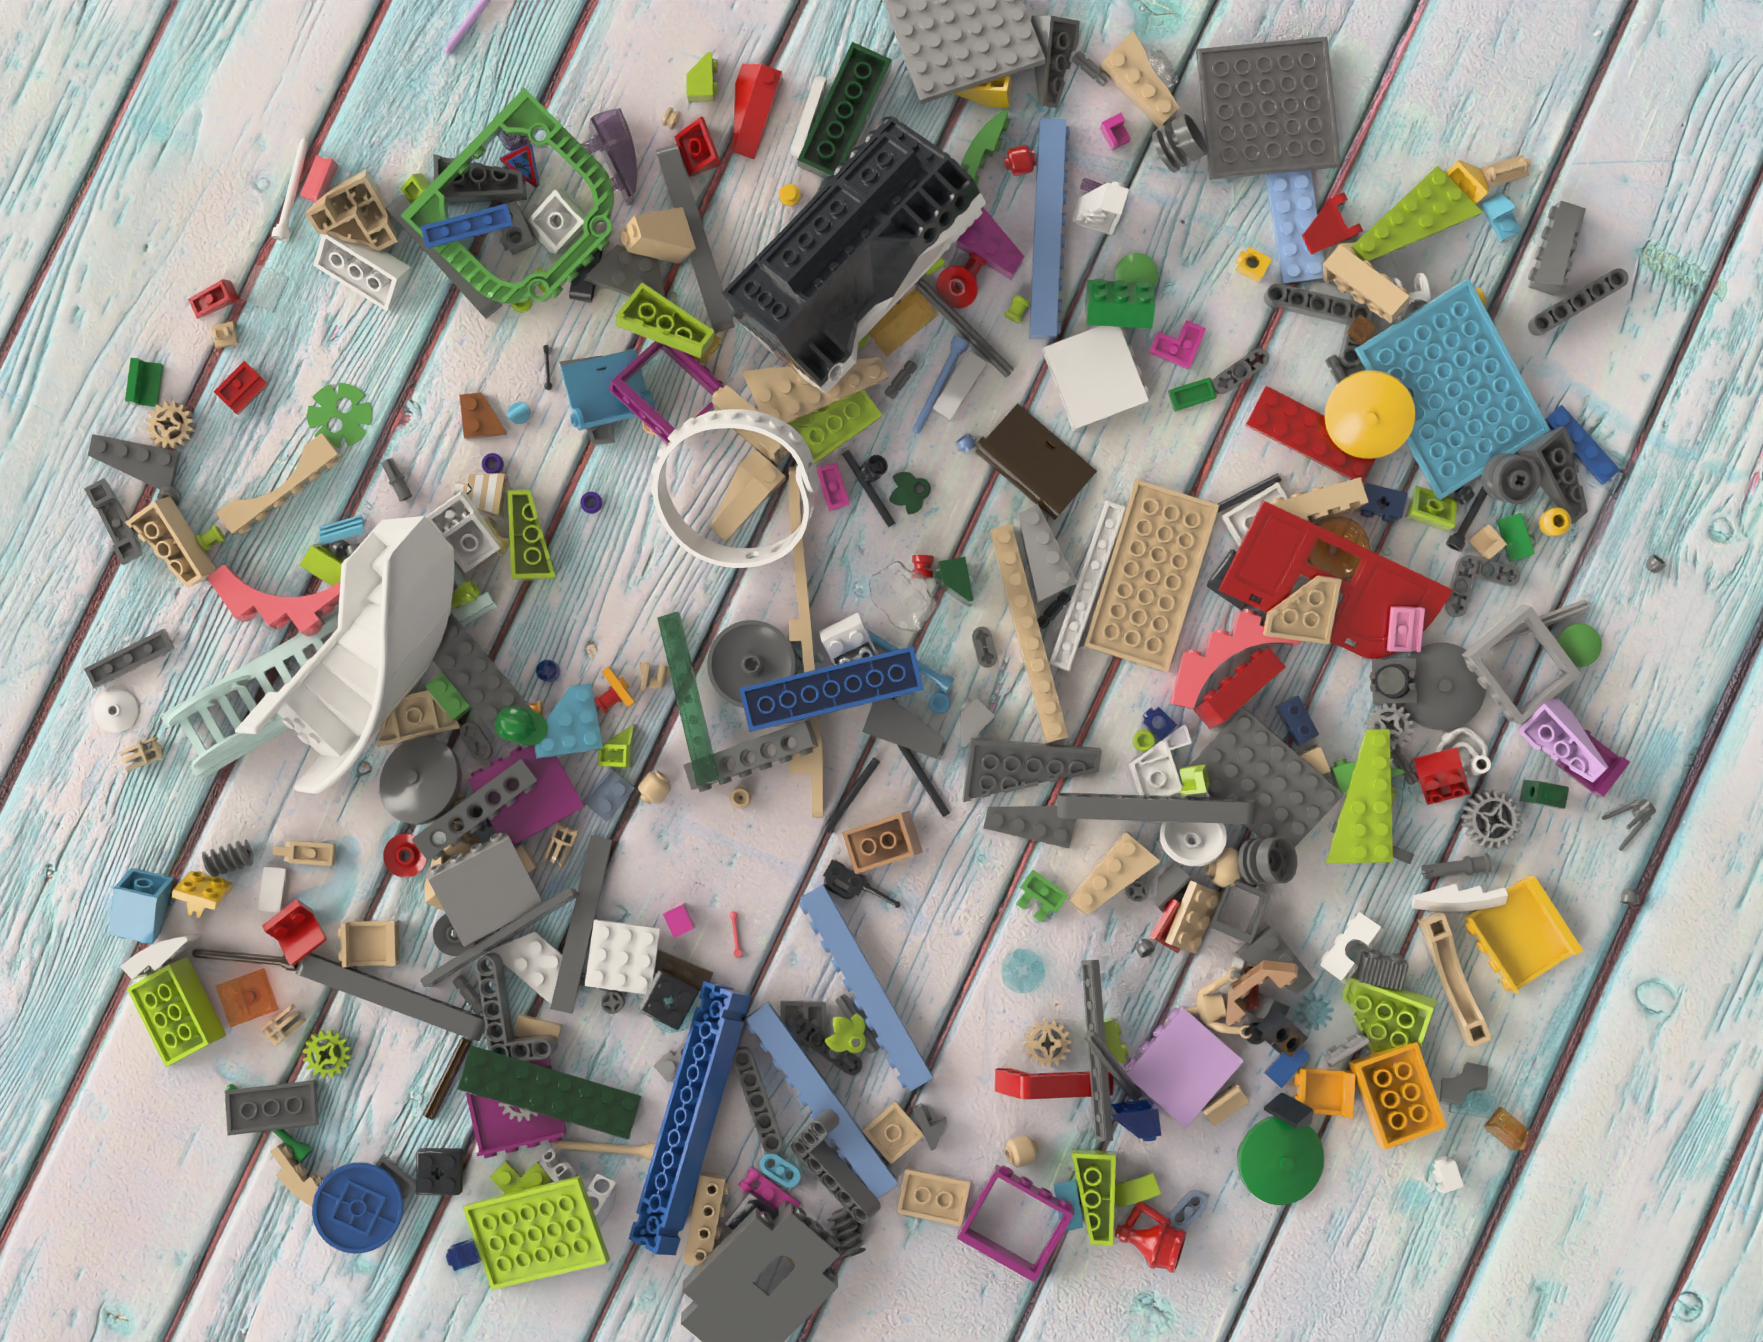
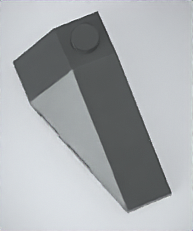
M1032 16L1031 23L1045 57V64L1034 67L1039 106L1057 108L1065 85L1063 79L1065 71L1070 69L1071 62L1069 59L1072 50H1076L1078 44L1080 21L1056 16Z
M1561 426L1532 441L1519 450L1518 453L1535 461L1541 474L1540 486L1558 508H1562L1569 513L1571 524H1575L1588 510L1583 486L1579 485L1577 473L1579 472V467L1575 465L1572 453L1575 452L1574 444L1565 426Z

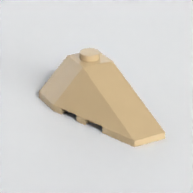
M754 449L739 464L710 528L726 542L786 480L785 475Z

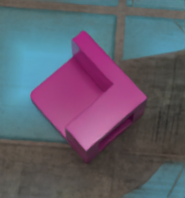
M1122 113L1103 121L1100 126V130L1112 151L1131 140L1123 125L1125 118Z
M685 903L663 914L674 938L695 928Z

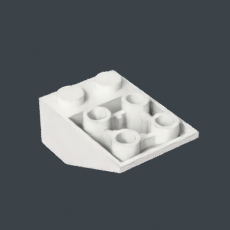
M859 613L819 631L821 641L834 665L879 655Z

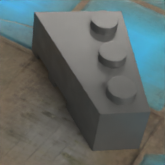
M1266 927L1253 938L1251 944L1246 943L1235 952L1254 966L1263 960L1296 964L1298 966L1297 979L1291 985L1284 986L1297 994L1314 981V978L1274 927Z

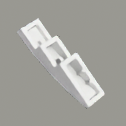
M1456 884L1414 895L1412 907L1413 909L1449 912L1480 910L1505 905L1508 894L1505 888L1483 893L1481 886L1458 891Z

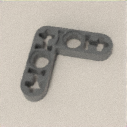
M1472 555L1460 557L1455 565L1450 585L1453 591L1445 605L1446 613L1451 617H1460L1466 613L1475 578L1503 586H1512L1520 580L1521 574L1519 570L1511 565ZM1469 560L1472 568L1467 569L1465 575H1470V578L1459 576V573L1463 574L1465 571V566L1462 565V562ZM1486 564L1493 567L1494 573L1491 577L1483 574L1482 570ZM1509 571H1511V575L1514 576V579H1511L1508 582L1507 577L1498 576L1499 572L1508 573ZM1459 580L1466 582L1467 589L1465 592L1457 590L1456 583ZM1453 595L1465 596L1464 599H1459L1458 602L1461 610L1454 613L1455 610L1451 608V605L1456 604L1458 597H1453Z

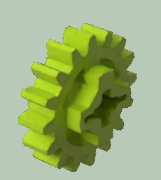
M330 1029L327 1034L325 1030L319 1031V1036L315 1033L311 1035L312 1040L305 1042L309 1048L302 1051L307 1054L303 1062L309 1061L310 1064L307 1066V1070L315 1069L313 1072L314 1076L320 1072L321 1078L327 1077L328 1073L333 1078L336 1076V1072L338 1074L344 1072L342 1067L350 1065L346 1059L352 1058V1055L347 1052L352 1049V1046H346L345 1043L349 1039L345 1038L342 1040L340 1038L341 1032L334 1035L333 1029ZM323 1039L330 1040L327 1044L319 1043ZM327 1049H329V1050H330V1052H329L330 1057H328L327 1059H325V1058H326V1057H325V1056H326V1052H324V1051L327 1050ZM328 1063L336 1064L333 1068H325Z

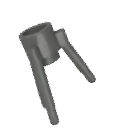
M1643 799L1641 802L1634 800L1631 804L1602 817V820H1606L1632 808L1634 809L1632 814L1635 818L1626 826V829H1631L1638 822L1639 824L1619 846L1618 849L1620 851L1625 848L1644 824L1651 819V816L1656 813L1655 807L1647 799Z

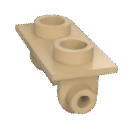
M1523 155L1484 166L1482 167V172L1488 188L1529 176L1528 167L1531 166L1529 159H1525Z

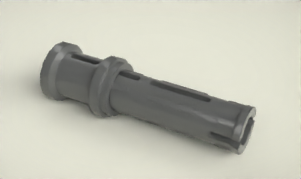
M1484 853L1483 856L1470 858V856H1465L1463 860L1422 865L1421 870L1431 871L1422 873L1423 878L1427 879L1465 873L1468 876L1482 871L1491 873L1492 866L1489 854Z

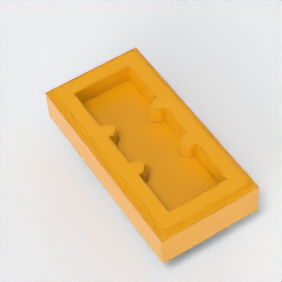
M610 667L604 669L602 674L627 707L633 706L636 701L627 691L630 687L624 678L621 677L619 679Z

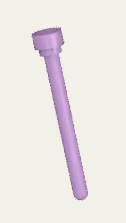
M480 0L445 46L444 51L446 54H451L491 0Z

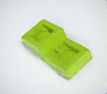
M1153 1172L1132 1180L1129 1178L1116 1183L1115 1201L1118 1207L1161 1195Z

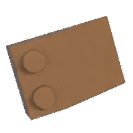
M910 811L842 832L855 874L923 853Z

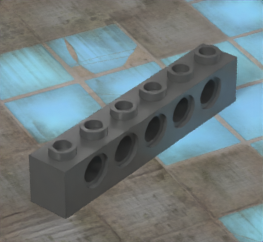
M803 721L683 764L691 790L699 789V792H704L712 789L711 785L719 782V785L731 782V777L737 775L740 778L752 774L751 770L756 768L762 771L773 767V762L780 761L781 764L793 760L792 756L800 753L801 756L813 753L812 748L818 747V743L811 722ZM791 737H794L796 740V746L793 749L788 746V740ZM771 744L776 748L773 756L768 754V747ZM751 751L755 754V761L752 764L747 759ZM730 759H733L735 762V768L732 771L727 767ZM710 766L715 770V775L712 778L707 774Z
M521 758L411 840L427 861L431 858L437 860L446 853L443 849L448 845L456 846L464 840L463 834L468 831L471 834L482 827L480 822L485 818H488L490 821L500 813L498 809L504 804L509 807L516 802L519 793L524 791L527 794L536 787L534 782L538 778L524 759ZM510 778L517 779L519 788L510 790L507 787V780ZM496 791L501 795L499 803L490 802V792ZM473 805L482 807L483 813L481 816L475 817L471 814L470 809ZM455 818H460L464 821V828L462 830H456L453 827L452 822ZM436 832H443L446 835L444 843H437L435 841L434 834Z

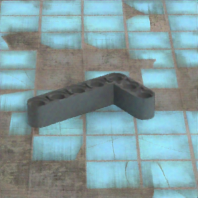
M1275 283L1266 290L1264 301L1270 307L1345 324L1339 363L1343 368L1351 369L1361 362L1355 349L1367 340L1372 318V311L1369 310L1368 305ZM1270 292H1278L1280 295V299L1274 300L1271 297ZM1292 296H1298L1301 299V305L1294 304ZM1313 301H1319L1322 304V310L1315 309ZM1334 307H1342L1343 315L1336 314ZM1356 311L1363 312L1365 319L1359 320L1356 317ZM1351 332H1357L1360 340L1354 341L1351 338ZM1346 353H1352L1355 357V362H1349L1346 359Z
M493 952L481 957L476 963L489 1051L501 1054L499 1047H502L506 1051V1056L522 1061L544 1059L550 1056L558 1047L554 1036L546 1034L514 1038L502 958L499 954ZM487 959L492 962V969L488 968L486 964ZM490 981L496 985V991L490 988ZM493 1003L499 1006V1012L493 1009ZM496 1025L502 1028L503 1034L497 1032ZM541 1042L548 1045V1051L543 1050ZM520 1045H524L527 1048V1054L521 1051Z
M825 1109L792 1141L791 1149L854 1219L861 1224H866L880 1210L881 1204L874 1194L823 1141L839 1124L838 1115L831 1109Z

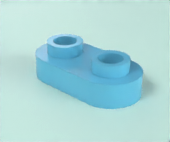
M765 1153L761 1157L760 1168L764 1174L784 1187L791 1188L799 1183L801 1173L796 1165L777 1153ZM769 1159H773L775 1161V1165L769 1166L767 1164V1161ZM786 1172H793L794 1177L787 1178L785 1175Z

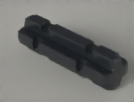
M1061 592L1057 600H1054L1043 612L1044 615L1037 619L1040 628L1045 629L1049 625V621H1052L1064 608L1063 606H1066L1071 600V597L1066 592Z

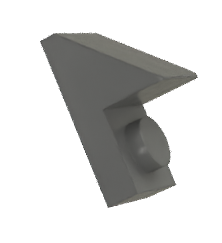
M920 1103L913 1106V1110L932 1151L935 1150L947 1118L943 1117L929 1123L932 1120L928 1108L923 1109Z

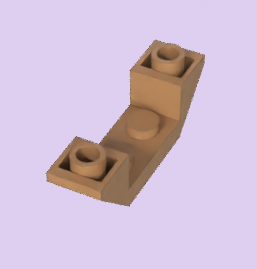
M1263 960L1236 982H1233L1229 986L1226 1024L1230 1026L1234 1022L1239 1023L1245 1018L1247 1004L1242 998L1250 993L1252 987L1256 984H1263L1268 979V976L1279 988H1282L1284 985L1289 986L1297 979L1298 966L1294 963Z

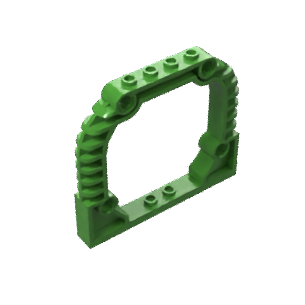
M523 88L400 215L422 237L423 234L420 226L449 219L448 199L442 192L459 174L464 175L471 166L469 164L475 158L479 159L486 152L485 147L502 130L509 136H529L531 142L538 148L551 146L584 178L591 189L594 208L584 219V234L546 273H531L519 284L506 282L493 275L460 241L433 247L482 295L491 300L507 304L522 303L531 299L542 303L548 301L551 297L555 299L564 290L562 286L567 281L569 283L578 276L579 273L577 271L582 265L585 267L589 265L594 259L592 255L598 249L602 251L609 244L610 241L608 239L614 230L613 224L610 221L614 208V190L608 173ZM540 130L545 131V139L537 141L535 138L536 133ZM600 222L607 223V230L604 233L596 231V226ZM538 285H544L546 289L545 294L540 297L536 296L535 288Z

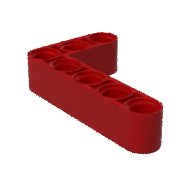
M995 1068V1092L1019 1099L1092 1097L1090 1071L1031 1074L1011 1068ZM1108 1071L1109 1093L1112 1096L1113 1076Z

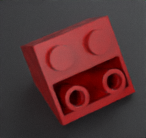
M1457 747L1413 758L1427 805L1471 794Z

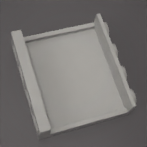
M507 832L496 833L490 837L489 841L483 844L477 843L470 847L469 851L463 854H455L448 862L442 865L436 864L426 872L427 879L463 946L505 926L543 904Z

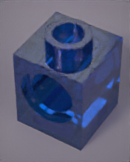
M1150 707L1142 715L1144 720L1141 723L1159 741H1163L1177 726L1160 707H1155L1154 709ZM1155 716H1159L1163 720V725L1159 729L1152 725V719Z
M473 1238L453 1244L447 1249L446 1259L448 1265L452 1266L454 1271L480 1263L481 1261Z

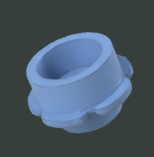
M970 433L964 435L955 442L958 446L957 450H963L964 453L975 447L973 442L976 441V438H973Z

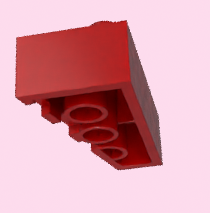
M1269 647L1263 651L1260 648L1249 656L1251 660L1247 664L1245 662L1241 663L1234 669L1236 673L1230 677L1228 675L1219 682L1220 686L1216 690L1212 689L1203 697L1204 700L1193 709L1209 729L1227 720L1286 668Z

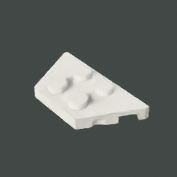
M537 931L490 951L499 954L503 963L547 1002L552 1003L563 954Z

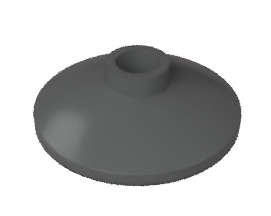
M444 914L434 926L433 940L437 948L444 954L458 956L473 947L476 941L463 946L458 936L453 937L451 935V931L454 928L447 915Z

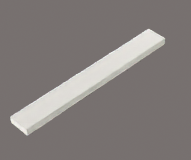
M1107 500L1104 503L1049 661V665L1067 672L1071 669L1127 507Z

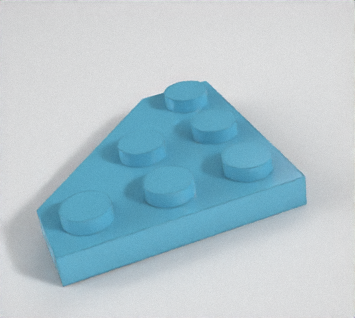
M592 685L570 686L546 718L548 732L542 742L534 745L536 759L603 748Z

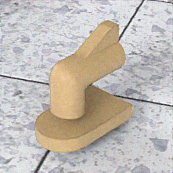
M640 662V691H645L650 663ZM658 665L656 678L649 677L648 686L650 688L662 689L665 686L667 677L673 671V667Z

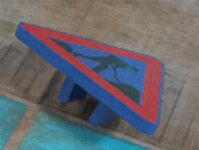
M528 143L500 157V161L508 168L522 171L529 184L535 188L539 187L532 144Z

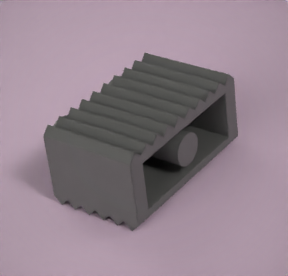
M1377 950L1362 951L1356 976L1361 983L1402 991L1409 965L1404 957L1398 954H1391L1390 957L1382 955Z

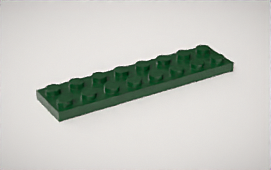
M472 1045L470 1046L457 1090L626 1140L630 1138L641 1099L640 1095Z

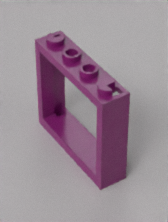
M654 341L611 381L609 391L668 445L670 440L667 438L675 428L628 386L626 382L663 350L712 396L720 387L724 388L725 386H723L722 381L717 380L706 366L697 362L693 355ZM712 401L696 417L714 411Z
M996 1164L965 1218L962 1227H960L957 1239L1035 1283L1074 1216V1208L1067 1200L1062 1198L1059 1200L1052 1196L1053 1194L1048 1189L1043 1187L1040 1189L1034 1186L1030 1179L1024 1176L1020 1178L1013 1174V1170L1004 1165L1001 1167ZM998 1177L1063 1214L1035 1264L1028 1262L969 1228Z

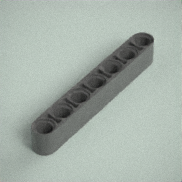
M401 194L386 209L483 317L488 319L502 304L485 297L477 291L434 248H426L424 238L400 216L411 205L407 198Z

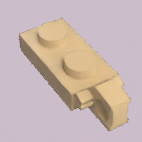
M286 841L285 846H273L272 855L284 856V861L288 863L323 866L335 865L336 844Z

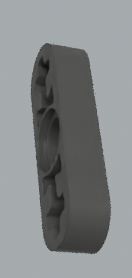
M1260 348L1255 349L1218 374L1212 382L1214 391L1218 394H1226L1263 369L1269 362L1267 351ZM1255 354L1257 356L1262 355L1263 364L1257 362L1252 366V368L1254 369V371H1252L1248 363L1252 362L1256 358ZM1237 366H1244L1247 371L1246 376L1238 377L1235 374V368ZM1231 375L1232 380L1226 384L1227 389L1224 387L1219 388V379L1224 381Z

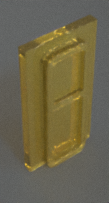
M914 289L901 300V303L893 306L868 333L885 355L889 356L938 315L919 291Z

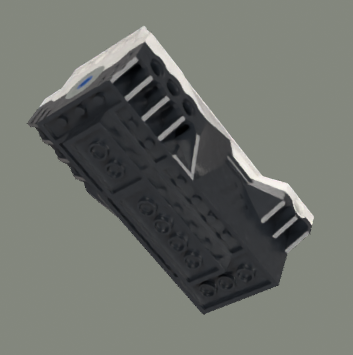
M892 116L884 117L882 119L883 123L877 129L868 133L865 142L855 147L846 161L837 165L834 175L828 176L822 181L813 199L722 292L736 311L734 316L742 327L766 349L824 394L857 362L858 342L929 270L943 253L951 247L950 245L974 223V220L982 214L981 208L986 204L973 178L964 168H961L954 158L952 159L949 154L943 152L942 149Z

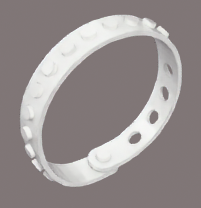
M742 409L710 411L696 418H690L679 430L675 429L667 439L670 442L668 445H662L657 454L661 458L658 463H654L652 469L654 478L651 492L654 497L657 513L664 527L682 548L693 556L711 564L732 568H745L771 563L785 556L795 547L802 538L813 514L815 492L818 489L819 480L809 447L803 437L792 426L765 413ZM718 428H737L755 431L778 441L793 455L798 464L796 468V481L804 504L802 523L787 538L765 547L734 548L720 545L704 538L683 520L669 495L666 482V466L670 452L689 436L701 431Z

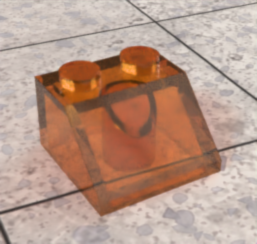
M265 968L215 985L230 1027L279 1010Z

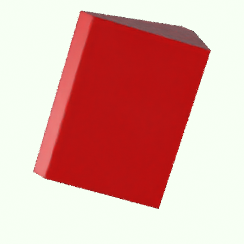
M704 117L698 118L674 136L689 177L721 166Z

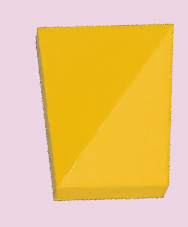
M1458 160L1445 173L1474 204L1489 192L1482 169Z

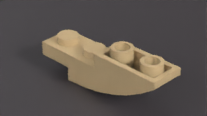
M281 1143L270 1151L283 1169L276 1176L296 1197L312 1207L316 1190L324 1178L316 1173L308 1178L306 1168L301 1163L298 1164L293 1157V1150L288 1145L285 1146L284 1143Z

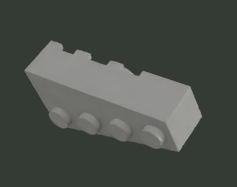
M1036 504L1018 513L1016 517L1037 604L1075 585L1077 580L1039 505Z

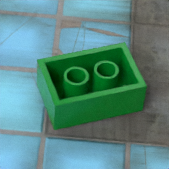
M1103 279L1087 280L1085 296L1086 325L1152 329L1155 312L1153 283L1145 281L1126 282L1124 280L1105 281Z

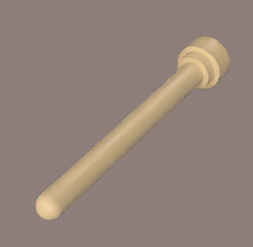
M566 1140L551 1143V1147L554 1149L642 1155V1158L650 1161L656 1143L652 1142L643 1144V1146Z

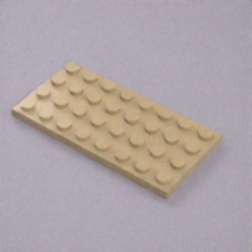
M1135 479L1083 647L1166 673L1168 672L1219 505Z

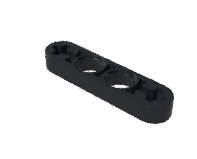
M796 1017L790 1022L789 1030L793 1036L844 1073L856 1075L861 1071V1059L847 1050L840 1052L837 1058L832 1059L829 1056L831 1048L825 1042L829 1035L810 1021L802 1017ZM803 1023L802 1027L810 1031L808 1035L801 1031L797 1032L796 1024ZM816 1034H820L823 1038L819 1046L812 1044V1038ZM846 1058L849 1061H854L855 1068H849V1065L842 1060Z

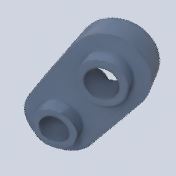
M1192 1190L1188 1192L1170 1211L1169 1219L1175 1229H1187L1205 1211L1208 1202L1206 1196L1201 1191ZM1199 1198L1198 1204L1193 1205L1191 1203L1192 1199ZM1178 1214L1184 1215L1181 1221L1176 1220Z

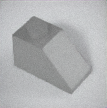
M969 698L960 707L963 710L960 713V742L963 748L970 743V737L974 738L995 716L977 698L973 701Z

